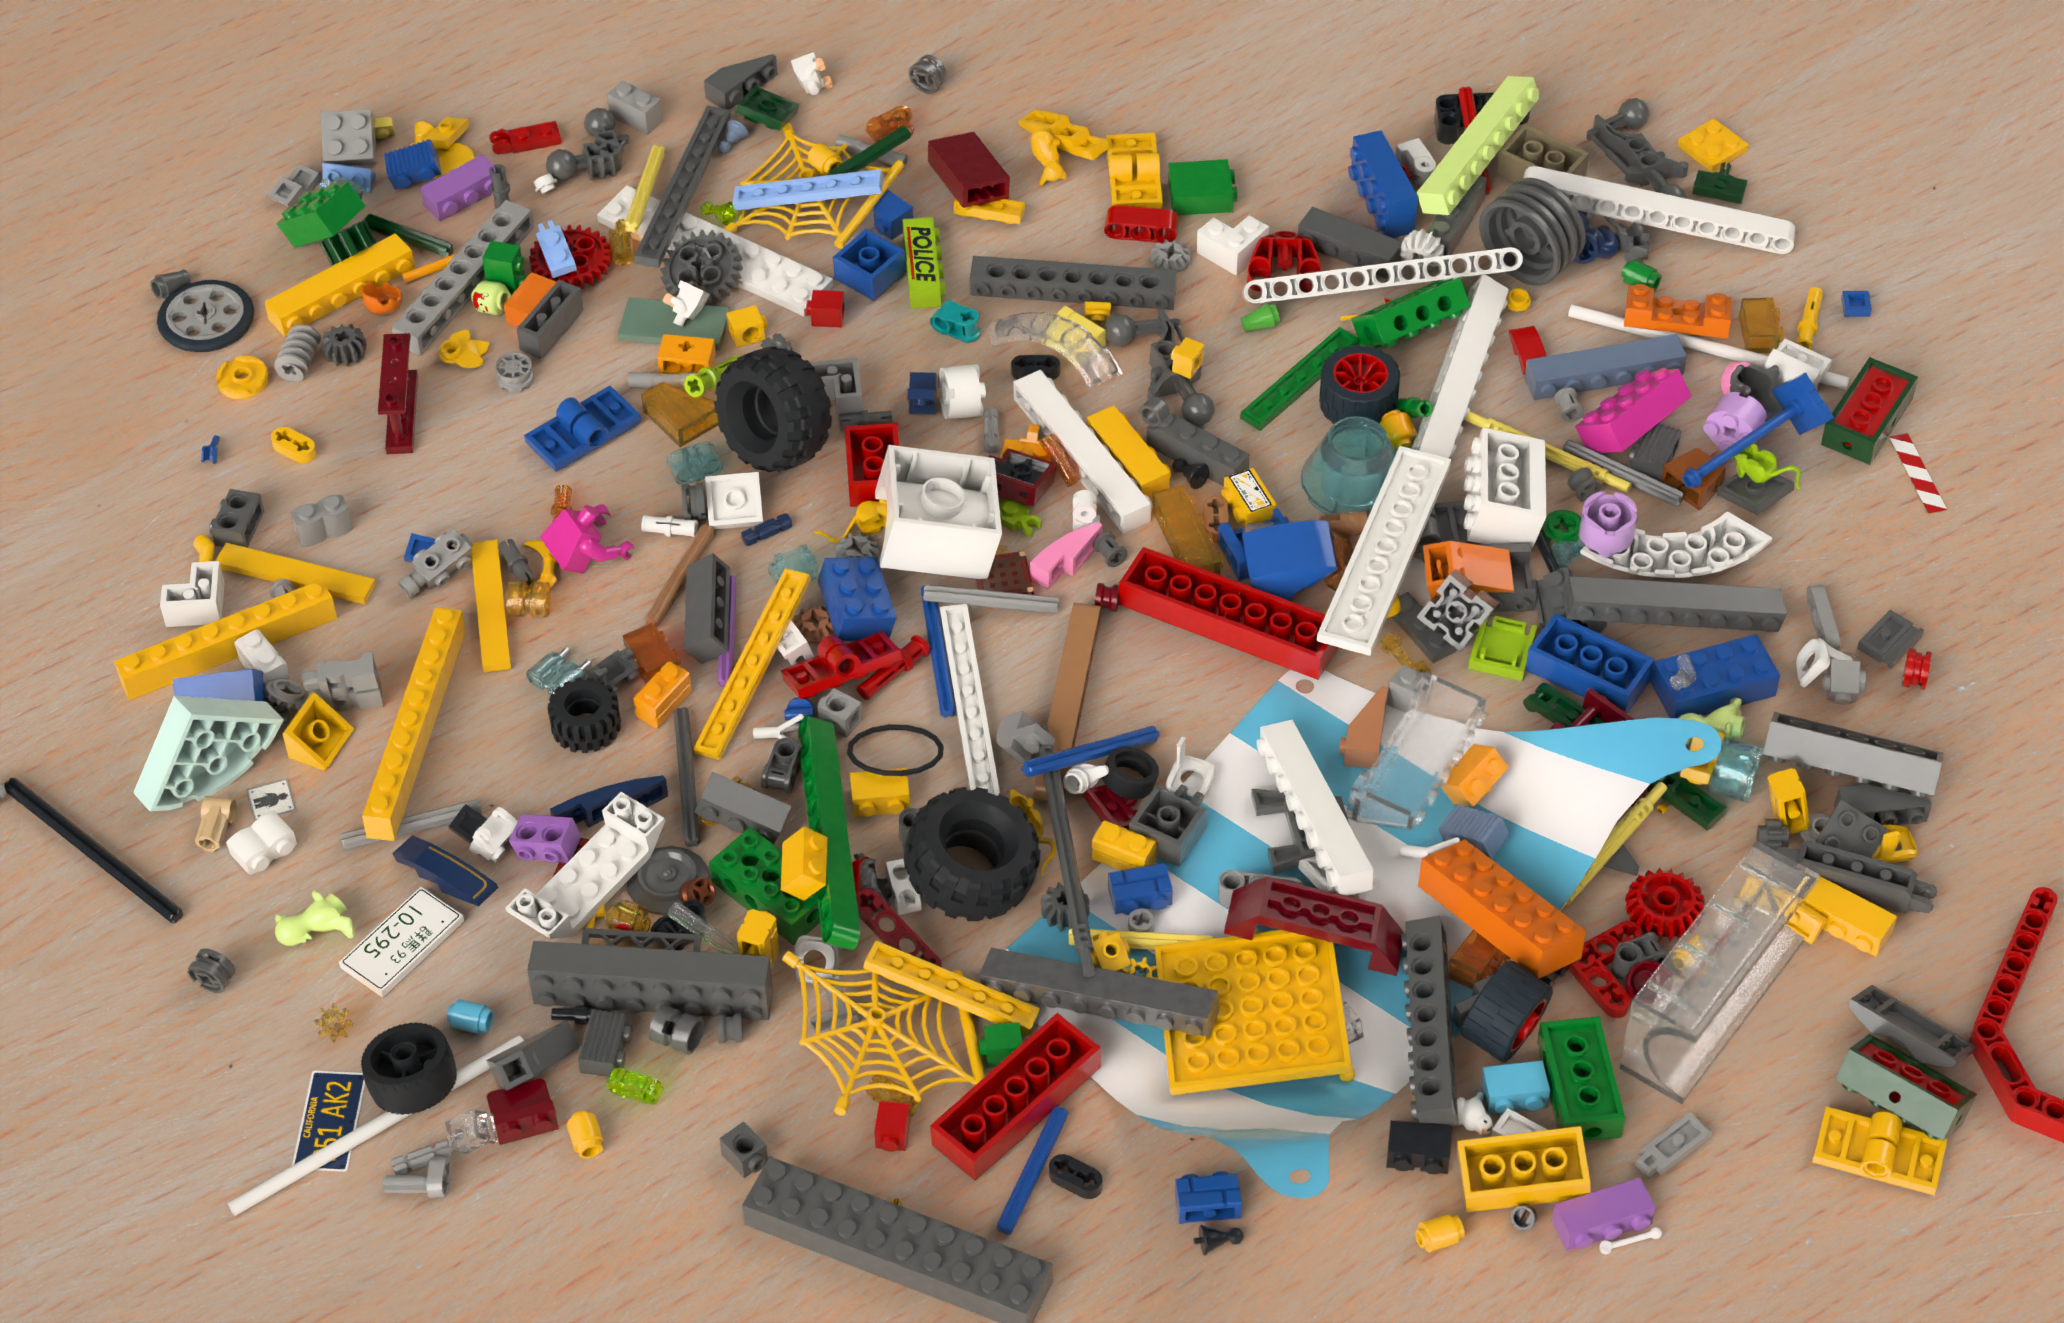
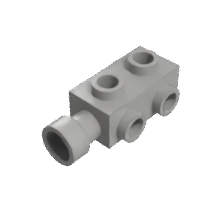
M455 529L449 533L444 532L436 538L434 545L427 550H420L414 556L412 561L414 572L409 576H403L397 581L400 588L409 598L419 593V588L425 583L430 589L435 585L438 587L443 586L449 581L451 577L449 574L456 568L463 570L470 564V557L473 555L471 548L473 544L464 533L459 535ZM453 544L457 546L453 550L448 549ZM433 560L436 562L434 566H427Z

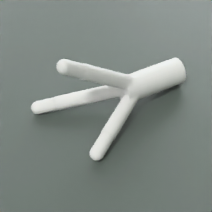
M799 714L778 727L754 728V739L785 738L786 736L783 733L797 730L800 725L797 722L802 720L804 715Z
M1456 837L1430 847L1402 844L1401 856L1424 858L1460 842V839Z

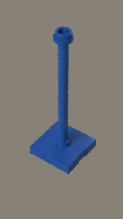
M1805 372L1771 390L1783 408L1782 412L1696 470L1693 468L1687 469L1684 475H1682L1683 483L1690 489L1693 487L1697 488L1701 485L1703 477L1789 419L1798 434L1801 435L1834 418L1807 373Z

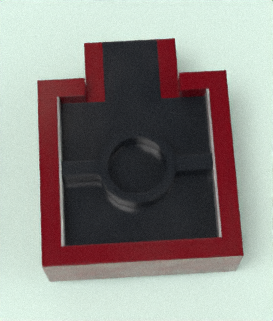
M1009 448L1003 453L1002 458L992 455L988 456L995 459L998 497L1011 499L1022 505L1034 507L1055 481L1057 463Z

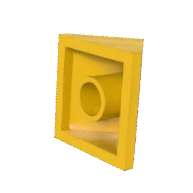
M312 692L283 732L289 759L324 771L355 728L315 692Z

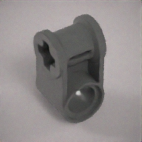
M785 737L776 741L768 763L763 769L761 777L762 788L767 789L770 786L783 789L785 793L790 794L792 792L801 765L799 745L796 740Z
M1649 932L1641 937L1620 943L1616 947L1611 970L1616 978L1626 980V975L1632 965L1642 960L1659 962L1665 967L1670 962L1671 955L1668 951L1663 950L1658 942L1659 937L1657 934Z

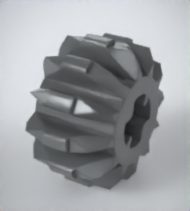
M341 323L340 327L335 328L331 326L330 332H324V339L321 345L328 362H334L336 366L344 363L347 367L348 363L353 362L357 364L358 358L364 357L367 343L360 328H354L353 324L344 327Z
M1058 882L1056 888L1048 887L1046 895H1042L1041 915L1043 919H1047L1049 927L1057 925V928L1061 931L1063 927L1071 929L1072 926L1065 888ZM1082 889L1088 918L1090 914V899L1088 894H1084Z

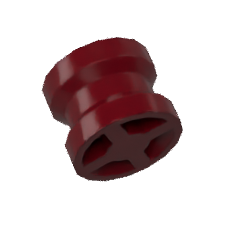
M1098 583L1095 605L1101 606L1102 609L1107 608L1111 612H1117L1119 606V585L1107 587L1104 583Z

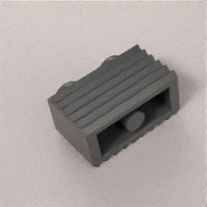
M1660 423L1656 424L1638 439L1639 447L1632 448L1628 460L1632 462L1631 468L1661 481L1664 465L1673 460L1679 447L1680 429L1676 430L1674 427L1671 428Z
M595 1009L591 1011L578 1058L580 1073L617 1077L618 1068H623L625 1064L626 1051L623 1050L625 1043L631 1042L633 1032L632 1026L628 1025L627 1014L614 1013L613 1011L603 1012L602 1010L597 1011Z

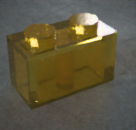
M1773 297L1742 298L1739 320L1745 350L1755 353H1771L1773 349L1777 350L1779 342L1784 340V329L1782 326L1779 327L1780 310L1775 308Z

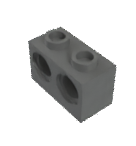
M235 489L229 490L226 498L220 502L216 518H213L210 523V533L213 535L215 546L224 547L226 543L248 548L265 512L260 494Z

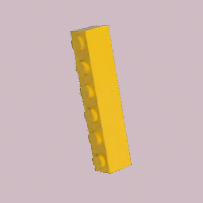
M395 233L360 251L358 254L264 301L268 319L285 337L293 326L308 325L362 296V287L368 282H373L376 287H380L384 282L388 283L403 273L415 269L412 250Z

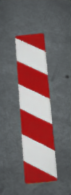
M1906 433L1890 436L1889 438L1927 512L1930 514L1946 511L1947 508L1909 435Z

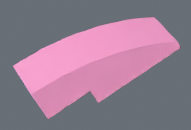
M1097 522L1077 529L1056 540L1041 551L1030 562L1031 581L1049 589L1063 572L1074 576L1095 551L1093 542L1102 534L1103 524Z

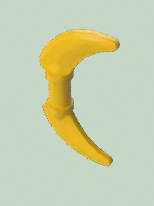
M530 540L523 543L525 547L534 549L542 556L544 566L538 581L531 588L515 595V600L522 601L536 598L547 592L557 581L553 573L557 561L541 540Z

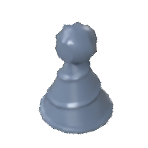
M730 120L727 123L726 141L723 140L718 145L721 153H728L731 150V144L748 137L749 132L745 125L737 120Z

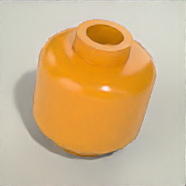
M1400 410L1386 413L1381 418L1382 421L1378 426L1385 446L1389 449L1397 450L1399 446L1410 448L1417 435L1410 415Z

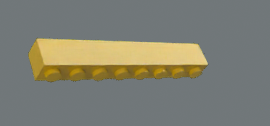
M319 580L114 660L120 683L130 701L173 684V679L191 677L237 659L238 652L234 642L254 630L259 629L272 645L337 619L333 598L323 580Z

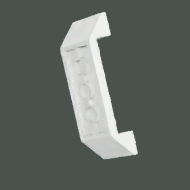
M620 792L602 810L605 825L536 895L525 888L506 907V911L549 939L574 936L598 912L603 904L605 905L650 859L664 826L665 818Z

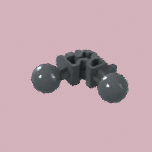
M595 108L585 116L584 127L587 133L594 137V143L583 144L584 154L574 156L568 150L558 149L547 157L546 169L548 173L552 174L554 179L565 181L571 178L577 169L586 168L590 181L593 180L594 176H598L600 179H604L606 174H610L612 177L616 176V172L622 168L621 155L630 139L628 134L616 135L614 130L615 119L610 111L605 108Z

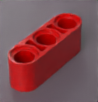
M1114 205L1107 210L1104 233L1109 238L1119 240L1164 243L1166 239L1168 242H1173L1177 237L1179 216L1172 210Z

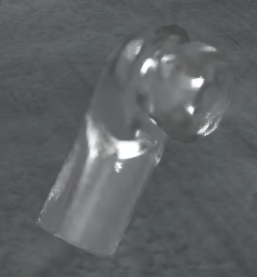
M1687 654L1681 655L1676 659L1679 671L1670 678L1671 686L1677 691L1683 687L1687 688L1696 679L1695 669L1690 656Z

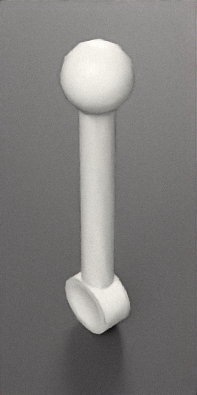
M1653 1227L1650 1232L1615 1242L1604 1240L1600 1243V1251L1603 1254H1609L1613 1248L1648 1238L1659 1239L1662 1236V1230L1658 1227Z

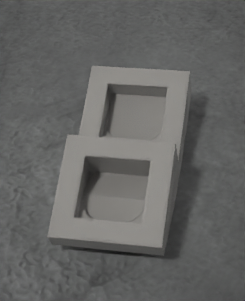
M299 164L288 179L282 177L268 196L274 201L291 207L299 202L298 198L302 194L312 191L322 177L319 172Z

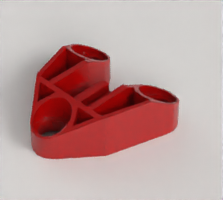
M1278 231L1261 237L1248 265L1247 283L1253 281L1255 276H1262L1265 279L1270 278L1272 273V256L1277 257V267H1282V271L1292 268V257H1297V275L1322 272L1320 260L1311 239L1291 231ZM1302 279L1299 282V288L1309 293L1312 290V282H1306ZM1257 285L1249 287L1254 291H1261Z

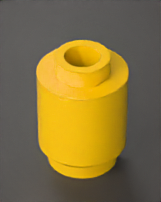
M824 143L813 146L808 154L809 164L824 176H827L830 170L843 163L842 158Z
M587 1111L574 1113L567 1122V1128L575 1152L579 1153L581 1158L597 1156L603 1150L604 1140L596 1115Z
M1445 1214L1420 1222L1415 1236L1421 1248H1425L1427 1252H1433L1457 1244L1460 1239L1464 1238V1228L1457 1215L1450 1216Z

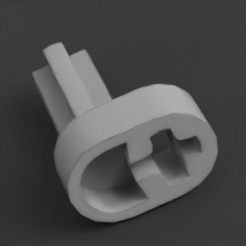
M448 1156L431 1157L427 1175H386L383 1178L384 1193H427L429 1198H446L451 1177L450 1158Z

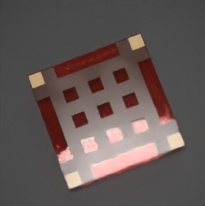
M1025 551L995 555L988 578L975 579L977 590L1034 595Z

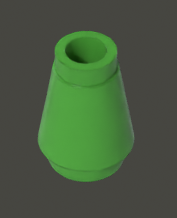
M1268 303L1240 318L1245 332L1275 328L1276 324L1281 323L1275 304L1268 305Z

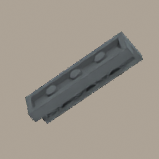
M584 928L582 944H589L590 938H602L607 943L606 946H616L625 939L632 940L637 945L635 948H645L653 941H661L666 947L665 950H675L682 943H694L693 951L700 952L702 938L698 934Z

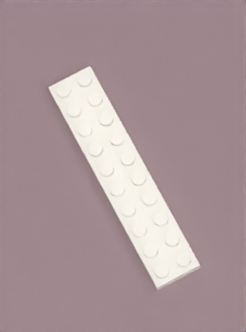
M626 185L597 214V219L599 223L641 242L660 200L650 196L638 231L636 233L632 231L627 232L625 230V221L636 189ZM685 212L668 250L674 251L676 248L673 242L683 243L681 236L690 239L692 231L696 236H699L702 229L707 236L711 230H714L716 236L723 233L726 239L731 238L733 244H736L739 250L738 253H740L743 259L741 261L743 270L739 271L742 278L734 280L736 285L804 317L806 316L807 300H812L813 290H830L833 287V278ZM696 245L701 255L702 252H705L707 257L711 259L718 256L711 257L705 247Z
M1399 446L1317 634L1318 642L1371 656L1448 474L1451 459Z

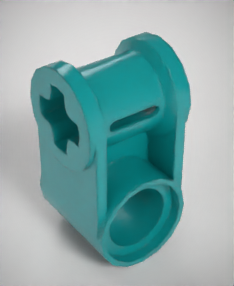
M946 300L930 318V324L935 331L959 339L962 342L972 343L981 336L980 329L977 326L979 313L974 309L959 305L953 301Z

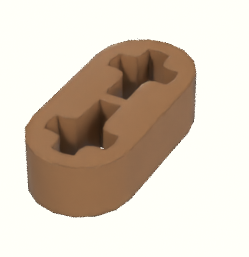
M1210 496L1206 498L1203 504L1204 535L1211 542L1217 543L1218 531L1214 530V525L1229 522L1228 504L1221 496ZM1214 507L1218 508V514H1213Z

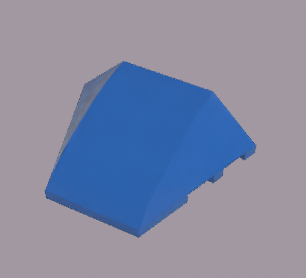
M1328 521L1247 523L1242 532L1248 572L1253 588L1291 601L1293 595L1303 588H1311L1338 570Z

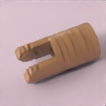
M1363 510L1325 514L1319 516L1318 520L1329 522L1332 536L1360 535L1367 522V512Z

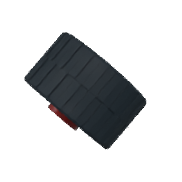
M1369 346L1345 347L1332 353L1325 360L1321 369L1319 402L1324 416L1334 425L1346 430L1360 432L1378 429L1379 423L1382 421L1381 418L1386 413L1396 410L1400 370L1396 361L1382 350Z
M1505 962L1486 983L1470 1008L1462 1025V1036L1499 1061L1507 1062L1528 1039L1540 1021L1553 994L1552 986L1515 962Z

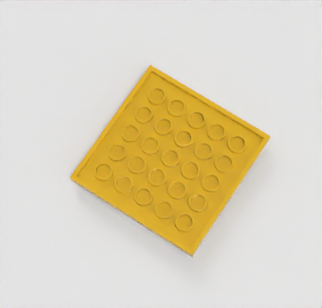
M1284 930L1254 933L1252 941L1229 936L1155 946L1159 980L1218 991L1220 1006L1210 1037L1193 1036L1186 1032L1164 1030L1171 1095L1352 1073L1336 957L1332 942Z

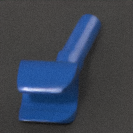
M218 435L213 436L210 445L202 447L201 462L204 463L205 460H212L213 464L217 463L218 448L216 446L220 439Z

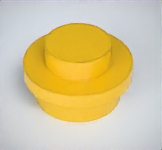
M1512 289L1506 296V300H1508L1506 307L1512 311L1522 312L1531 305V298L1524 289Z

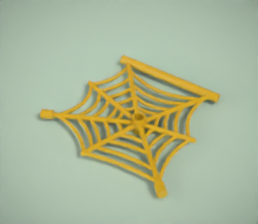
M787 123L782 128L786 138L756 171L744 181H741L740 185L793 180L791 178L799 170H801L799 179L817 177L819 174L823 175L815 168L805 167L804 163L809 162L808 159L801 157L800 152L808 155L809 151L797 146L796 141L810 147L817 144L795 136L792 125ZM790 141L791 145L781 156V158L757 180L750 181L758 173H760L778 155V153L784 148L787 142ZM846 143L842 146H828L832 150H836L835 152L838 155L843 153L847 159L851 158L846 152L848 147ZM793 149L794 159L772 179L763 180L780 165ZM897 160L891 168L868 165L864 167L867 170L881 169L882 174H886L883 178L882 191L879 194H873L868 197L842 233L839 230L840 220L844 209L852 197L846 198L842 204L836 223L831 216V212L839 198L831 201L829 209L825 206L826 200L795 204V211L786 206L777 205L774 207L754 208L752 213L745 216L747 209H743L737 222H731L722 229L734 233L741 225H770L780 229L785 234L786 240L806 233H823L837 236L838 238L834 244L837 248L842 249L905 165L902 161ZM796 161L798 162L799 165L790 175H788L783 180H777L784 173H786L796 163ZM819 206L822 210L800 213L801 208ZM767 209H780L793 214L790 221L785 215L764 211ZM808 215H825L827 219L796 222L798 217ZM756 216H776L785 220L789 227L786 231L777 223L751 219ZM809 224H830L833 231L805 229L793 232L794 227Z
M790 951L783 956L782 961L793 969L798 968L801 981L803 1025L799 1044L805 1045L822 1059L835 1076L843 1096L838 1098L834 1109L836 1114L845 1115L850 1104L849 1096L862 1090L874 1088L898 1090L913 1096L916 1102H920V1095L934 1086L954 1082H970L975 1086L985 1077L973 1018L970 1012L958 1008L973 1076L961 1068L947 1046L941 1021L943 1001H938L936 1015L937 1030L942 1046L952 1064L938 1056L929 1038L926 1020L927 1009L933 998L932 996L907 993L891 988L878 981V974L864 968L858 970L824 969L802 964L801 959ZM961 970L952 971L958 975L963 976ZM814 972L833 975H858L872 972V979L858 982H840L821 978ZM804 973L813 979L816 995L815 1035L807 1037L808 998ZM818 984L831 992L833 998L831 1030L820 1033L822 1012ZM872 984V989L860 992H840L832 985L858 987ZM878 987L899 996L915 999L908 1002L892 999L879 993ZM872 994V1001L869 1003H855L849 998ZM837 998H839L846 1004L847 1020L844 1027L836 1029L838 1017ZM878 998L900 1006L894 1007L879 1003ZM924 1001L926 1002L922 1009L921 1026L926 1044L930 1050L919 1044L913 1033L911 1022L914 1006ZM851 1008L865 1017L866 1020L851 1024ZM907 1009V1028L911 1039L901 1033L899 1023L901 1012ZM896 1015L894 1021L896 1030L884 1023V1020ZM864 1027L867 1032L866 1035L859 1029ZM852 1031L858 1034L863 1040L862 1046L860 1047L843 1033ZM885 1031L893 1035V1037L888 1039ZM874 1034H879L881 1040L871 1038ZM837 1036L848 1042L859 1052L857 1059L830 1037ZM899 1039L909 1046L895 1051L892 1043ZM821 1040H826L840 1050L854 1064L852 1071L846 1062ZM814 1042L828 1051L842 1065L849 1075L846 1088L833 1064L811 1043ZM869 1044H880L885 1046L886 1049L880 1047L868 1048ZM913 1049L924 1054L902 1064L898 1057L902 1053ZM880 1052L890 1055L893 1061L881 1059L863 1061L866 1053ZM932 1059L940 1064L939 1066L925 1069L911 1078L905 1069L916 1062ZM880 1064L897 1068L901 1075L884 1070L858 1073L861 1066ZM948 1069L960 1076L931 1082L919 1091H917L913 1084V1081L939 1070ZM872 1075L896 1078L905 1082L909 1088L906 1089L894 1084L875 1083L862 1085L852 1090L855 1080Z

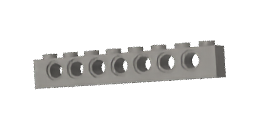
M505 200L499 208L494 210L493 215L480 226L477 233L465 243L460 252L452 257L450 263L443 271L437 274L434 281L423 290L418 299L409 305L401 318L394 322L392 326L393 334L410 333V352L421 356L471 300L472 291L477 284L486 280L482 257L491 240L519 245L534 228L531 209Z

